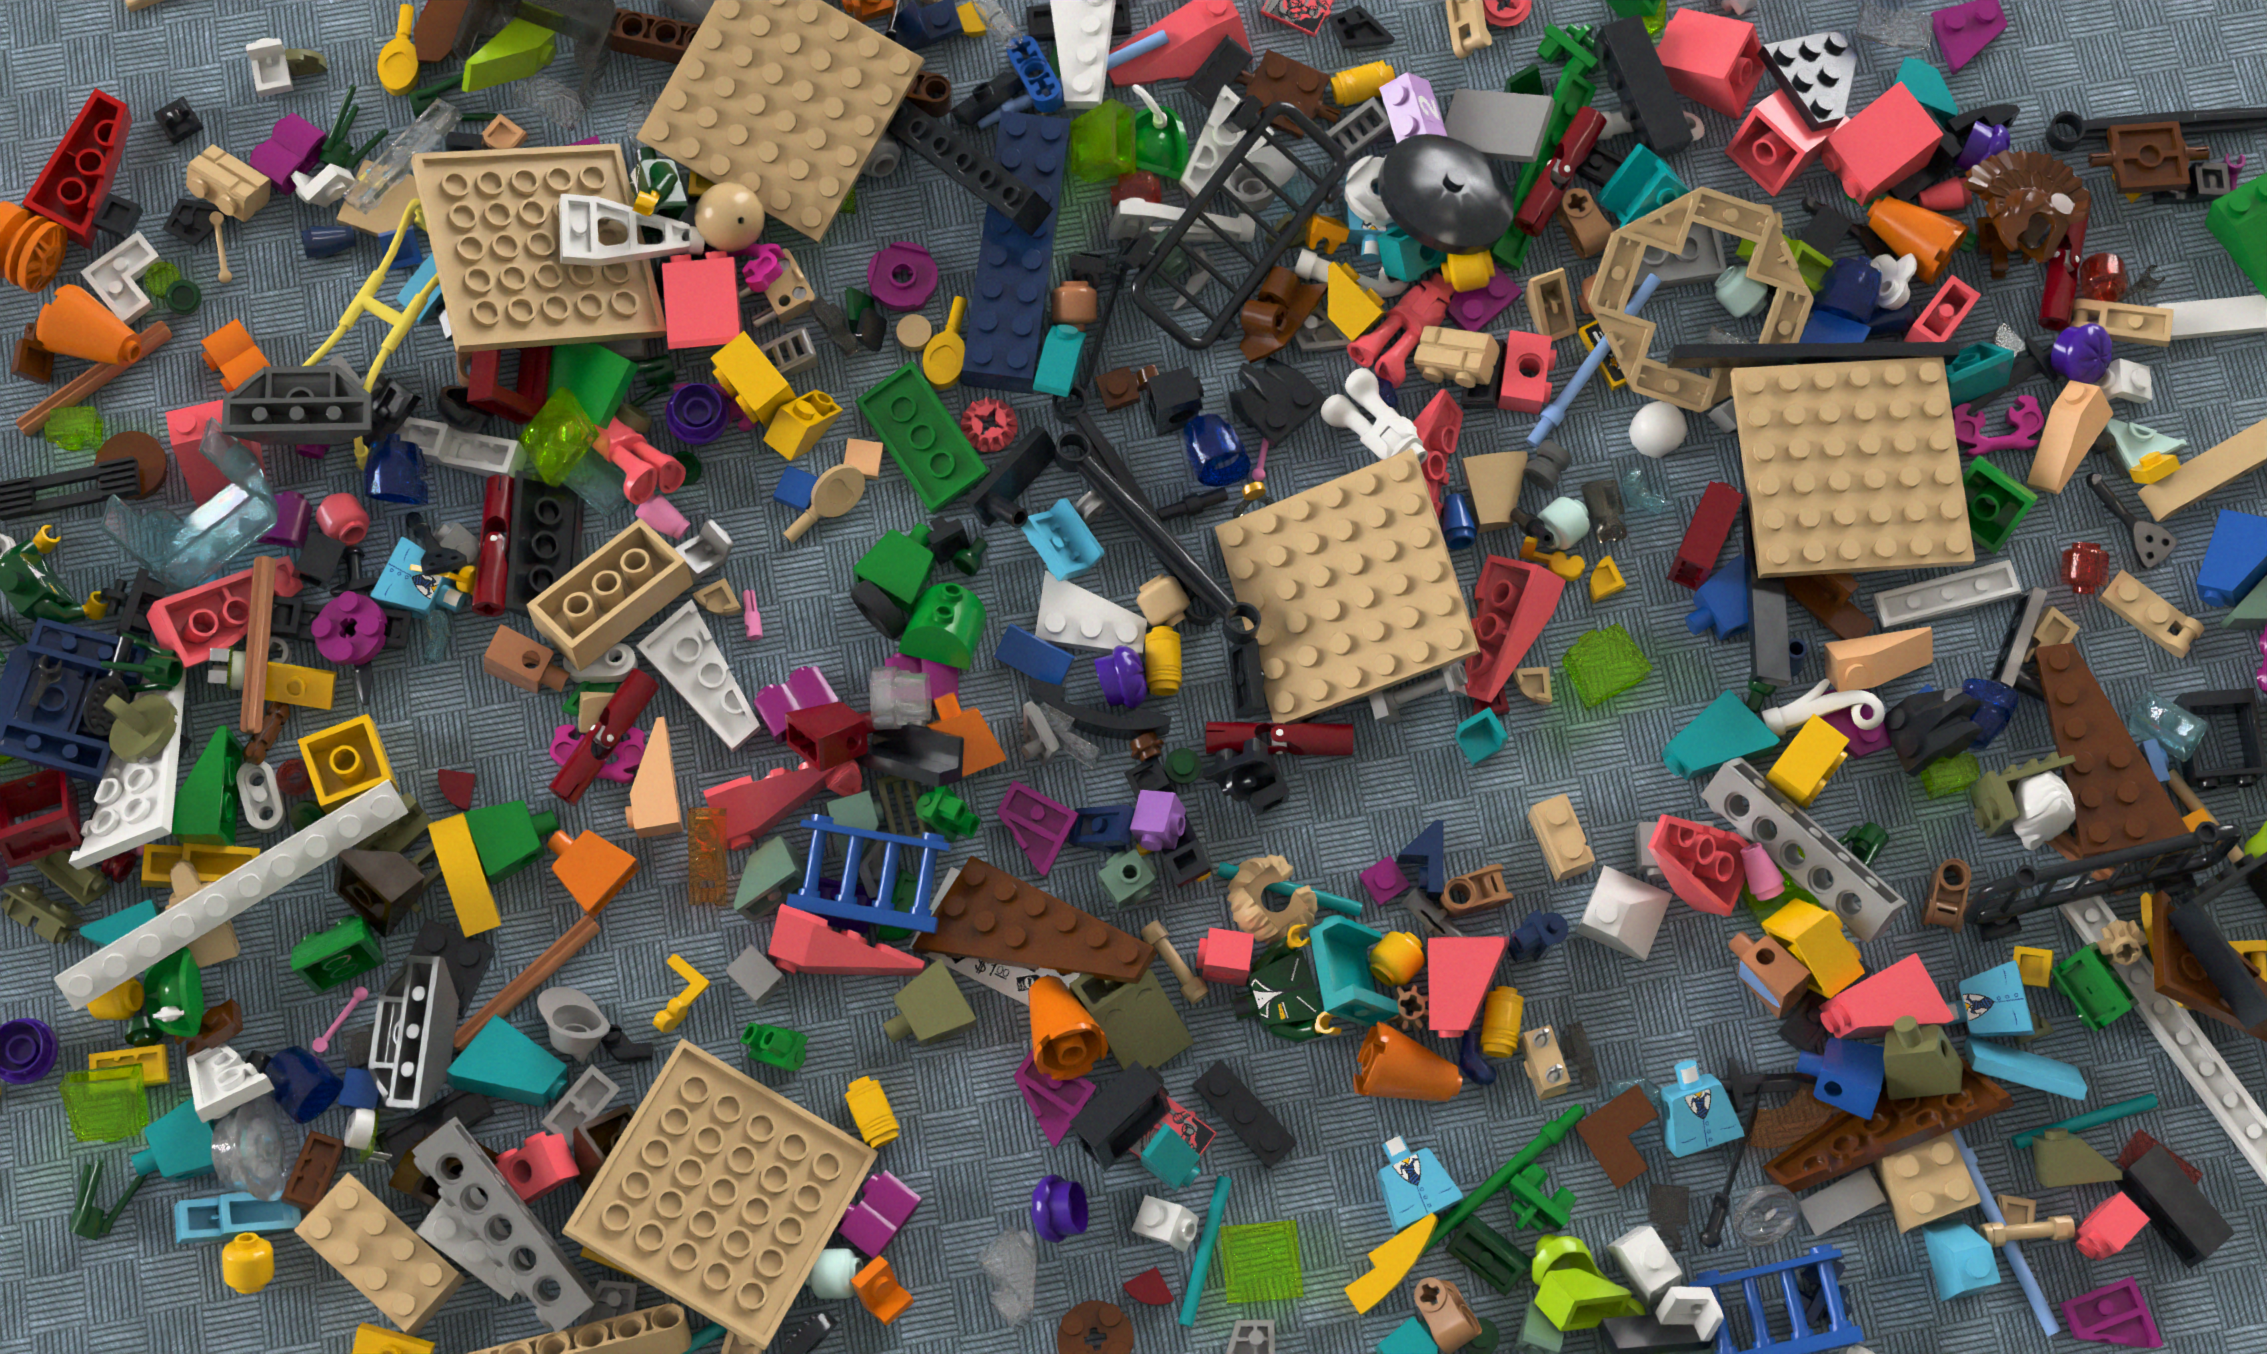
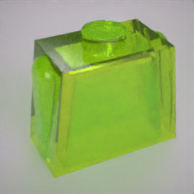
M1110 98L1071 121V173L1080 176L1086 183H1098L1136 173L1134 108Z
M1618 622L1600 632L1592 629L1584 633L1577 639L1578 643L1568 648L1562 657V665L1572 680L1586 711L1645 681L1654 669L1635 645L1628 632Z
M143 1063L66 1072L59 1086V1091L69 1116L71 1129L78 1143L102 1140L107 1143L116 1142L127 1136L140 1135L142 1128L148 1125L150 1115L144 1089Z

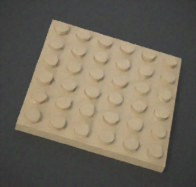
M715 0L636 139L716 185L728 181L743 184L756 194L766 214L820 244L925 63V59L822 0Z
M620 143L413 154L411 159L456 353L665 336L667 327L649 259L601 266L560 263L559 199L561 194L596 196L630 207L634 206L635 202ZM606 218L598 220V241L605 246L622 244L627 241V228L620 222ZM641 225L637 226V242L645 245Z
M1944 357L1733 368L1730 377L1758 578L1972 565L1975 562Z
M1413 449L1215 526L1237 602L1252 604L1261 615V624L1256 638H1258L1260 665L1265 676L1263 690L1273 723L1291 725L1480 653L1417 453ZM1241 616L1245 630L1252 629L1254 627L1253 623L1248 618Z
M681 1038L562 1233L765 1350L879 1152Z

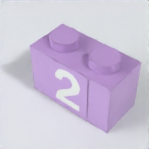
M1406 72L1379 88L1397 143L1405 138L1420 134L1447 136L1428 80Z

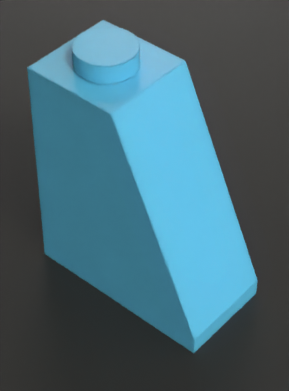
M1961 1219L1921 1227L1942 1302L1977 1295L2001 1283L1991 1244Z

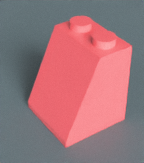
M1680 7L1673 20L1668 22L1665 35L1659 46L1655 48L1674 91L1737 120L1742 115L1766 69V66L1757 55L1761 49V44L1753 23Z
M1900 81L1826 139L1820 155L1825 167L1829 171L1834 172L1841 180L1846 194L1852 199L1855 198L1862 207L1876 196L1883 194L1926 167L1944 134L1903 82Z
M1780 88L1754 106L1724 153L1775 198L1821 156L1820 152L1826 139L1850 121V119L1845 115L1838 126L1812 132Z
M727 251L705 253L706 260L692 261L691 254L670 256V263L662 264L668 349L726 345L743 332L736 259L734 257L727 258Z
M223 399L165 412L171 446L198 509L234 501L236 490H247L248 486H258L269 490L260 443L222 433Z
M1509 936L1428 938L1429 1030H1438V1037H1461V1035H1464V1030L1473 1027L1509 945Z
M1917 953L1897 962L1818 1006L1822 1011L1820 1017L1824 1027L1830 1033H1834L1835 1037L1839 1039L1885 1037L1889 1029H1895V1021L1903 1016L1914 1017L1918 1026L1932 1024L1943 1026L1954 1020L1953 1015Z

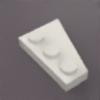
M1226 85L1222 87L1179 181V184L1194 199L1246 133L1243 130L1231 134L1221 125L1241 100ZM1267 127L1266 131L1273 135L1275 132ZM1260 136L1245 158L1252 152L1260 149L1267 140Z
M1045 571L1035 636L1054 646L1112 654L1116 646L1123 645L1133 649L1142 658L1147 619L1066 580L1058 582L1052 573Z
M225 1043L212 1050L208 1047L187 1057L195 1110L202 1123L212 1118H222L229 1114L233 1108L274 1089L265 1074H259L251 1063L248 1062L246 1064L242 1061L240 1055Z
M477 1187L471 1188L470 1197L472 1201L477 1205H486L487 1202ZM441 1197L415 1233L506 1300L510 1301L516 1293L511 1284L513 1277L504 1266L499 1268L494 1264L487 1254L486 1250L489 1248L480 1236L476 1238L466 1229L462 1221L465 1218L456 1206L450 1207ZM496 1218L494 1222L496 1231L501 1235H509L499 1219ZM519 1250L518 1256L520 1261L525 1265L531 1266Z

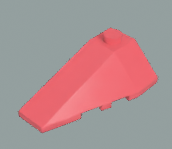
M1192 0L1110 50L1109 55L1161 30L1165 31L1169 40L1168 43L1106 72L1115 88L1134 86L1135 84H1154L1158 80L1179 77V80H1187L1197 72L1227 34L1251 55L1252 52L1240 14L1232 0Z
M1446 389L1440 390L1412 422L1417 428L1418 437L1423 441L1422 447L1428 452V457L1421 464V469L1438 520L1443 508V504L1439 502L1442 485H1448L1450 474L1446 472L1449 454L1454 453L1456 450L1464 415Z
M1488 554L1475 589L1474 599L1478 600L1479 603L1477 618L1471 619V624L1480 653L1466 658L1465 671L1468 683L1464 685L1467 697L1490 703L1493 701L1553 615L1564 588L1565 579L1537 564Z
M289 555L276 559L274 596L292 598L304 588L301 580L291 576L295 567ZM253 568L157 600L153 603L146 615L147 620L160 647L176 651V657L182 661L183 670L209 661L210 648L229 649L248 633Z
M805 761L799 765L798 771L791 772L790 769H783L781 767L771 770L770 774L763 780L753 782L750 775L704 790L703 793L724 850L732 848L733 851H738L751 846L753 840L763 836L827 786L825 779L839 765L820 772Z
M1661 814L1647 848L1674 892L1696 911L1730 917L1746 879L1743 857L1740 851L1750 844L1737 833Z
M784 904L780 905L768 955L771 962L775 963L774 966L781 972L795 975L796 971L805 974L918 976L926 970L925 961L881 943H876L873 948L868 946V940L861 937V934L847 930L837 933L833 931L832 927L827 925L828 920Z

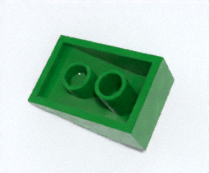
M2266 172L2213 201L2204 224L2267 299Z
M219 725L175 797L171 832L182 844L193 843L235 846L240 795L236 776L239 768L242 766L243 745L227 726Z
M351 915L337 921L335 928L324 933L319 931L304 936L300 940L301 944L292 947L290 965L293 971L318 995L383 965L386 961L366 919L362 915L359 917Z

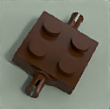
M1267 49L1260 66L1253 73L1243 70L1234 81L1247 87L1245 97L1254 94L1264 103L1257 112L1259 115L1271 103L1278 101L1293 104L1312 121L1318 116L1337 124L1342 110L1323 104V95L1330 82L1331 75ZM1283 115L1277 116L1269 125L1303 140L1305 135L1298 126Z
M2179 121L2110 125L2107 130L2109 152L2089 153L2088 163L2090 168L2110 166L2115 176L2118 194L2187 190L2191 184L2188 172L2189 161H2207L2210 157V151H2208L2209 147L2207 145L2188 147L2182 138Z

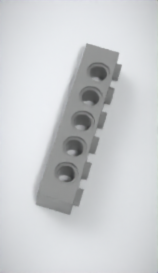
M1741 757L1724 763L1701 794V797L1709 803L1710 809L1715 814L1725 817L1736 827L1737 833L1744 839L1753 843L1760 842L1775 865L1781 866L1789 873L1792 881L1798 887L1808 890L1815 896L1825 911H1833L1847 925L1849 932L1858 939L1869 943L1882 936L1908 903ZM1742 796L1748 800L1749 810L1744 807ZM1770 820L1775 823L1777 827V834H1775L1771 830L1769 825ZM1797 844L1804 849L1805 859L1799 855ZM1825 869L1831 872L1833 883L1826 878ZM1853 893L1860 898L1861 908L1855 904Z
M456 1116L412 1150L416 1155L414 1162L418 1169L425 1176L429 1177L431 1175L440 1186L438 1192L442 1199L450 1207L456 1206L465 1217L462 1221L466 1229L474 1237L480 1236L489 1247L486 1251L490 1259L499 1268L503 1266L513 1277L511 1279L512 1286L523 1298L528 1296L537 1307L535 1310L536 1316L545 1327H553L558 1333L595 1304L599 1295ZM448 1157H456L463 1163L464 1170L462 1175H454L448 1171L446 1167ZM479 1187L487 1193L488 1202L486 1205H477L472 1201L470 1197L471 1188ZM496 1218H505L511 1223V1235H501L496 1231L494 1226ZM528 1248L532 1250L536 1255V1264L532 1266L523 1264L518 1256L519 1249ZM548 1278L556 1280L561 1288L560 1294L556 1296L547 1294L542 1286L543 1280Z

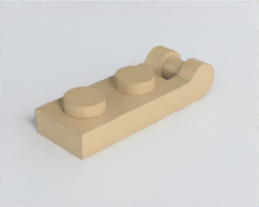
M1445 0L1452 48L1459 59L1472 55L1473 50L1476 48L1482 50L1491 45L1492 38L1486 29L1482 0ZM1470 30L1471 36L1467 38L1466 32Z
M2075 299L2072 310L2074 317L2070 327H2081L2082 325L2092 323L2088 322V317L2099 316L2098 323L2096 324L2105 328L2112 341L2169 347L2174 309Z
M2121 569L2098 599L2178 658L2185 657L2191 648L2189 645L2191 641L2198 639L2205 630L2198 620L2184 615L2123 569ZM2171 625L2180 631L2177 636L2167 631Z

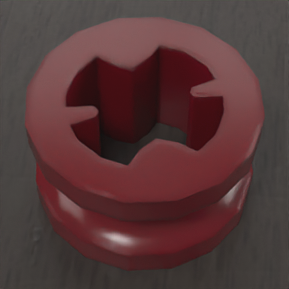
M123 852L105 859L101 871L105 877L112 875L113 881L118 884L122 883L133 870L136 863V855L132 852L126 854Z

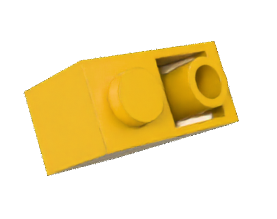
M1333 261L1328 266V318L1353 342L1359 336L1365 335L1387 313L1382 307L1385 301L1373 288L1370 287L1366 291L1357 282L1361 276L1347 262L1341 265L1339 262Z
M814 389L779 408L763 441L791 461L807 453L837 420L844 409L838 406L831 396Z

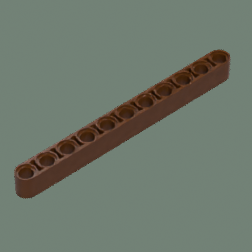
M602 4L590 6L583 14V24L587 38L593 46L673 64H679L701 26L699 24ZM598 24H606L604 28H594ZM631 31H640V33L635 36L627 35ZM664 38H674V40L668 43L660 42ZM920 70L904 98L931 117L940 118L949 113L952 108L951 84L943 75ZM933 93H940L944 95L938 99H933L929 97Z

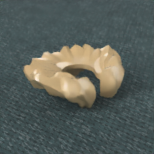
M1269 854L1265 858H1251L1240 863L1239 872L1230 881L1228 886L1230 893L1227 901L1231 902L1233 921L1238 923L1240 930H1243L1245 933L1254 934L1257 942L1265 941L1266 945H1272L1274 942L1276 943L1287 936L1289 929L1294 925L1306 924L1307 927L1300 930L1299 938L1306 935L1309 929L1313 928L1314 916L1318 910L1316 894L1309 885L1297 888L1291 896L1288 907L1281 912H1271L1263 906L1261 901L1263 889L1271 883L1288 880L1293 875V866L1287 863L1284 856Z

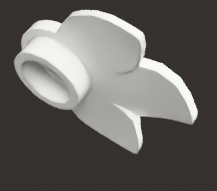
M1909 253L1897 262L1888 254L1877 256L1871 262L1867 271L1869 281L1856 290V297L1859 302L1866 307L1879 304L1882 308H1889L1890 310L1901 308L1910 297L1908 281L1914 275L1917 268L1914 255Z

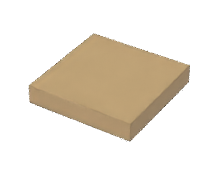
M364 159L355 177L356 181L352 184L336 220L340 225L352 226L354 230L377 238L379 233L398 229L409 202L414 198L420 199L415 176ZM415 212L412 216L409 226L414 224V220L417 217Z

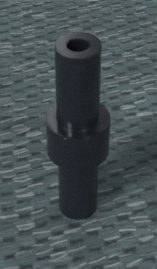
M1225 487L1200 495L1195 492L1183 496L1182 501L1156 509L1157 515L1162 522L1186 514L1188 517L1203 513L1204 508L1228 501V494Z
M1516 507L1511 511V519L1519 525L1521 532L1526 536L1536 538L1543 545H1549L1553 542V533L1545 528L1544 522L1535 514H1528L1520 507Z

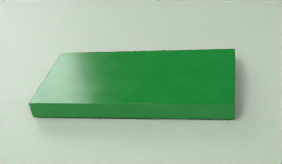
M913 360L854 400L933 516L981 483L991 473Z

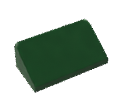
M1474 1214L1469 1216L1445 1248V1250L1504 1296L1508 1295L1532 1263L1530 1257Z

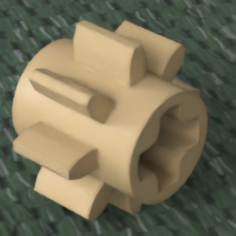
M2115 919L2105 928H2101L2104 940L2098 941L2097 945L2102 955H2106L2110 965L2118 962L2119 964L2129 966L2144 956L2141 946L2147 944L2148 940L2144 932L2139 930L2134 920L2127 923Z
M1415 985L1406 993L1400 987H1397L1394 991L1399 1015L1388 1019L1387 1023L1395 1021L1400 1025L1399 1030L1401 1033L1411 1025L1418 1032L1423 1027L1419 1018L1429 1019V1010L1425 1009V1003L1429 1000V995L1422 997L1416 993L1417 986ZM1406 1002L1411 1004V1010L1414 1012L1411 1016L1405 1015L1406 1008L1402 1007Z

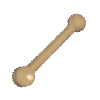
M215 211L211 213L209 219L215 228L221 270L218 274V279L221 283L227 284L232 280V274L227 268L221 226L224 223V217L222 213Z

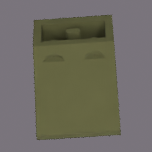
M1149 967L1138 984L1098 979L1088 974H1083L1069 983L1071 992L1104 1031L1109 1045L1108 1050L1122 1071H1125L1135 1060L1145 1069L1149 1065L1157 1069L1195 1043Z

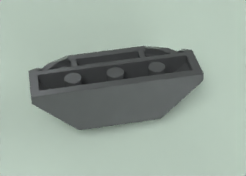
M338 365L264 366L233 392L230 391L223 397L222 433L266 445L342 444L368 434L372 430V395Z
M408 955L402 962L403 966L391 977L379 993L368 1070L377 1089L383 1096L382 1100L386 1107L423 1109L447 1080L446 1070L451 1065L459 999L443 957Z

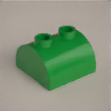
M1978 455L1962 477L1972 539L1996 555L2039 496Z
M956 583L937 584L927 588L920 595L900 641L898 653L969 670L986 628L987 614L983 603L974 593Z

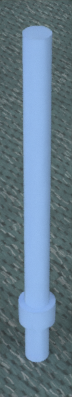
M1161 30L1108 55L1106 71L1168 43L1169 40L1165 31ZM1060 77V78H1058V81H1059V83H1060V85H1061V88H1062V81H1061V77ZM1047 88L1041 90L1045 97L1050 95ZM1027 93L1015 99L1011 97L977 123L980 130L999 122L1001 111L1019 113L1034 104Z
M1652 273L1648 275L1627 303L1624 313L1632 316L1638 314L1661 283V280ZM1605 336L1601 338L1554 403L1548 404L1540 414L1541 420L1526 439L1531 446L1538 448L1553 427L1557 428L1565 418V410L1609 353L1611 348Z
M1958 1129L1951 1131L1981 1199L1979 1205L1988 1222H2001L2006 1226L2007 1224L1976 1165L1978 1159L1972 1147L1967 1148ZM2006 1241V1245L2001 1247L2047 1337L2061 1331L2016 1241Z

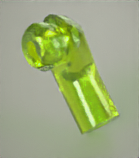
M1660 0L1655 16L1642 17L1650 38L1663 30L1666 25L1667 0Z

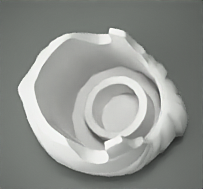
M2050 770L2019 781L2013 799L2020 817L2012 826L2015 833L2021 838L2024 847L2033 851L2040 847L2044 841L2053 840L2054 837H2057L2069 828L2070 824L2075 820V804L2067 785Z

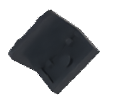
M1923 106L1922 108L1944 135L1926 167L1887 190L1893 198L1904 202H1909L1918 195L1919 191L1925 190L1953 169L1963 151L1958 139L1952 133L1946 132L1937 122L1934 113L1929 108Z

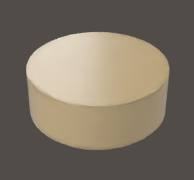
M907 315L897 325L898 342L908 351H921L926 348L932 339L931 324L921 315Z

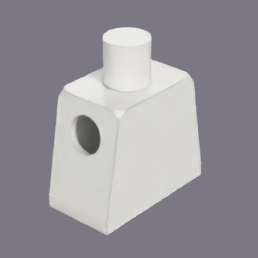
M1638 1226L1606 1246L1646 1309L1664 1298L1670 1287H1678L1680 1285L1682 1272L1651 1226Z

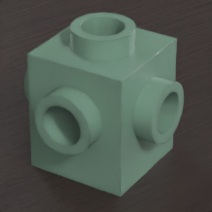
M1136 849L1127 854L1124 850L1116 853L1107 860V867L1098 872V883L1117 911H1120L1132 902L1137 906L1153 895L1152 889L1155 888L1156 882L1154 875L1157 874V870L1147 855L1141 857Z

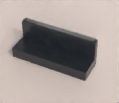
M879 715L877 717L880 727L879 731L873 733L872 744L868 745L866 754L854 758L860 766L935 787H941L962 781L964 738Z
M2159 1144L2153 1146L2137 1161L2121 1171L2122 1180H2114L2123 1193L2150 1218L2148 1222L2188 1269L2207 1259L2234 1235V1230Z

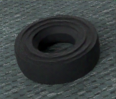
M865 580L852 590L850 595L853 602L864 617L881 634L890 640H895L905 631L907 624L903 616L876 586Z

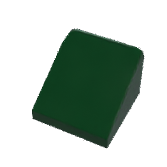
M1536 63L1507 78L1504 92L1544 96L1540 72Z
M846 287L845 297L849 329L852 333H856L862 309L872 308L875 311V304L871 296L853 287Z

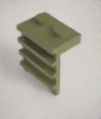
M2057 752L2050 753L2040 764H2038L2036 758L2028 760L2020 770H2017L2016 764L2009 765L1998 777L1995 770L1987 772L1969 791L1976 807L1974 809L1975 821L1981 830L1984 829L1987 839L2001 835L2020 817L2012 797L2020 780L2043 774L2048 770L2056 775V771L2060 767L2076 762L2074 755L2059 758Z
M407 791L400 798L409 813L353 846L357 850L399 852L403 855L429 832L428 824L433 823V821ZM433 842L412 859L419 867L436 854ZM440 864L424 877L421 895L443 876ZM416 902L411 907L416 915L422 911Z

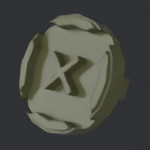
M112 694L103 705L104 708L117 718L109 736L110 748L125 762L139 763L138 759L144 756L149 759L157 755L169 743L175 733L177 723L174 722L175 715L178 716L177 709L162 695L150 694L142 696L128 704Z

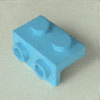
M1067 498L1060 499L1049 511L1029 515L1027 522L1021 527L1030 544L1035 547L1046 563L1048 570L1056 577L1058 582L1085 575L1105 554L1098 541Z

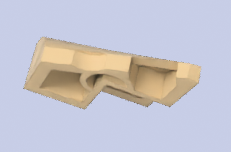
M1527 451L1499 452L1462 459L1461 464L1470 494L1469 505L1477 534L1512 527L1513 520L1510 517V513L1517 507L1524 477L1523 470L1528 460Z

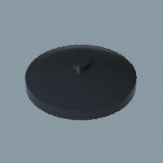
M1436 134L1414 135L1398 142L1387 154L1380 167L1378 189L1387 212L1404 232L1427 247L1454 255L1477 254L1496 245L1511 224L1514 214V203L1511 190L1504 176L1486 156L1464 142Z

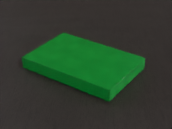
M596 342L556 345L551 357L547 398L607 430L639 365Z

